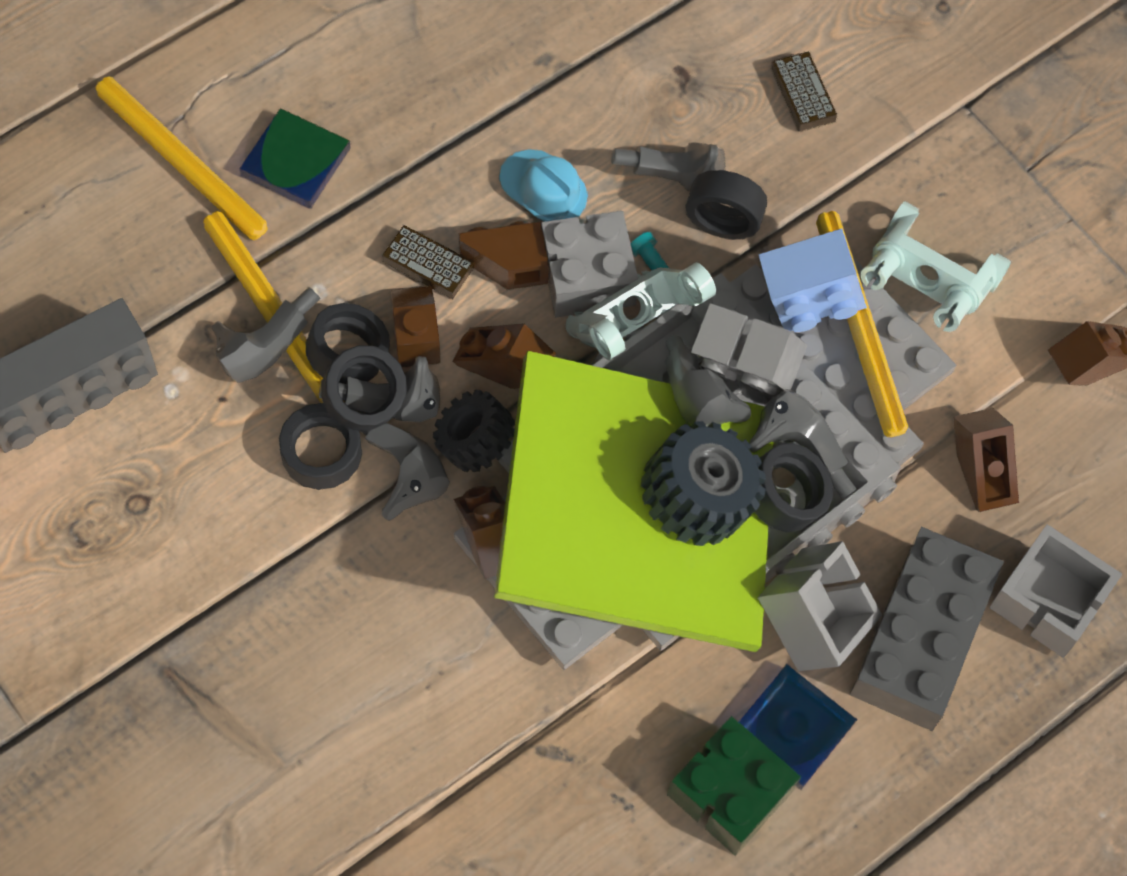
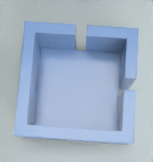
M842 229L759 254L770 298L784 329L794 332L808 331L814 328L817 323L822 322L821 318L829 316L830 319H847L857 314L858 310L867 308Z

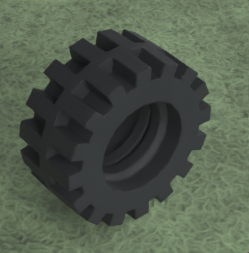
M474 390L472 395L467 391L462 393V399L454 398L450 401L452 406L449 409L444 407L441 411L443 417L435 422L434 426L438 430L433 431V438L436 440L434 442L436 448L458 469L460 468L464 472H469V470L479 472L481 466H484L486 469L491 467L493 459L496 458L499 461L504 456L501 453L503 449H509L512 443L508 439L514 437L515 429L512 426L515 425V420L511 416L512 414L489 392L485 391L483 393L481 390ZM476 427H478V429L470 436V434L472 433V431H473Z

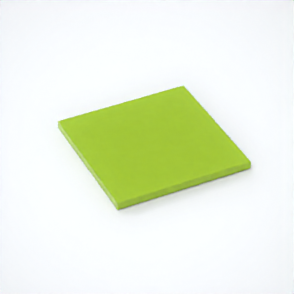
M527 351L523 359L494 598L757 652L762 647L764 608L758 596L765 590L768 525L760 520L754 512L728 539L724 538L715 545H711L708 541L704 546H694L692 539L683 543L676 540L677 534L673 531L669 534L661 529L664 524L659 519L653 521L649 515V511L652 509L651 505L644 504L642 494L646 489L641 487V478L646 473L644 468L647 462L672 433H675L679 427L685 424L689 427L691 426L682 418L677 408L671 384ZM743 401L749 405L751 417L742 423L728 422L721 424V429L727 431L730 428L738 433L736 438L741 442L746 439L749 443L757 431L761 412L765 406ZM773 442L766 444L760 450L751 454H758L760 458L773 448Z

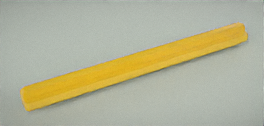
M106 76L96 84L97 95L251 240H258L266 233L268 229L266 220L113 77Z
M215 211L204 218V228L268 323L283 302L224 214L220 211ZM301 331L286 349V352L319 402L323 403L322 398H319L320 382L323 378L311 367L306 356L307 338Z
M836 211L823 212L818 215L816 220L819 235L838 229L843 230L867 306L865 309L858 310L854 316L847 318V322L883 433L887 438L901 436L906 433L908 424L839 214Z

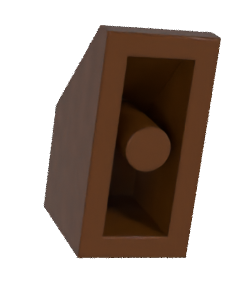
M432 286L391 290L398 362L401 367L413 366L417 356H425L428 365L440 364V341Z
M994 408L954 416L956 454L976 510L983 512L1019 503L1013 424Z

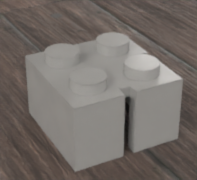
M623 210L586 216V223L580 224L578 217L542 222L541 227L549 262V290L555 318L575 315L574 312H585L638 280ZM634 295L628 297L624 301L623 308L636 306L637 297Z
M710 303L691 353L703 360L701 367L709 369L719 377L735 382L737 375L741 376V381L750 385V388L771 396L775 395L777 389L780 391L785 389L791 390L808 345L792 331L755 318L752 325L747 324L748 317L746 315Z
M1047 524L989 608L1021 630L1027 624L1034 628L1030 636L1064 658L1077 643L1098 612L1097 610L1122 576V573Z
M843 541L802 548L783 569L784 574L777 575L758 596L761 605L798 671L839 667L882 616L865 582L829 588L823 587L824 584L856 580L861 575Z

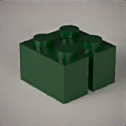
M731 716L704 745L702 753L698 752L671 781L667 796L697 822L704 816L709 805L714 811L709 816L704 829L736 856L795 790L801 776Z

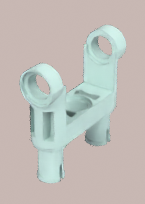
M904 201L893 216L886 233L873 248V259L861 271V280L865 286H868L870 281L876 278L870 289L879 290L884 287L891 275L941 303L940 308L934 313V323L940 328L943 322L948 319L949 322L943 331L952 332L958 328L965 315L977 310L989 292L993 293L1012 261L998 253L995 256L991 254L978 273H972L907 236L920 213H918L919 209ZM928 265L935 269L939 279L931 280L926 278L922 274L920 266Z
M697 262L684 270L657 268L651 272L642 271L643 275L637 274L638 280L585 312H574L575 316L569 315L565 327L570 336L579 338L587 346L597 348L604 358L610 360L626 350L623 337L676 306L678 303L697 306L716 295V286L709 272ZM634 295L640 301L641 309L638 316L630 320L623 313V304L628 297Z

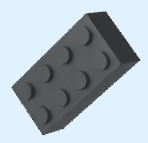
M123 298L0 358V445L4 453L29 446L36 437L52 429H61L68 426L75 417L90 409L96 410L105 407L114 397L129 389H140L158 375L146 336Z
M921 526L908 552L850 696L933 731L945 713L1004 561Z

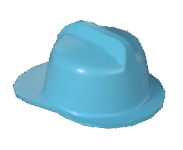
M528 149L516 152L508 157L501 166L499 180L502 189L510 198L543 222L580 217L586 208L588 194L585 184L578 176L572 164L561 157L552 156L541 150Z

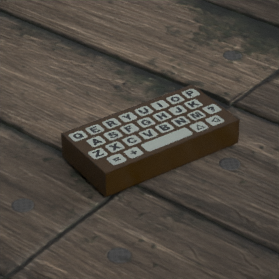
M809 51L772 61L771 70L799 132L836 122L837 112Z
M405 225L402 226L382 255L383 263L426 286H432V289L451 299H454L474 269V261Z

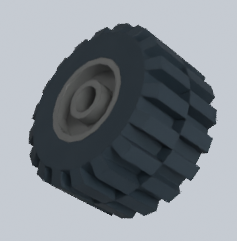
M696 421L690 427L687 424L679 427L647 462L644 468L646 473L641 478V487L646 489L642 494L644 504L651 505L652 509L649 511V515L653 521L659 519L664 524L661 529L667 534L671 531L676 533V540L686 543L689 539H692L694 546H704L708 541L711 545H715L724 538L728 539L760 506L759 502L765 494V488L761 486L766 481L765 472L758 470V466L762 463L758 454L752 455L749 451L752 446L745 439L741 442L736 438L737 432L730 428L724 431L721 429V424L711 422L706 427L703 421Z

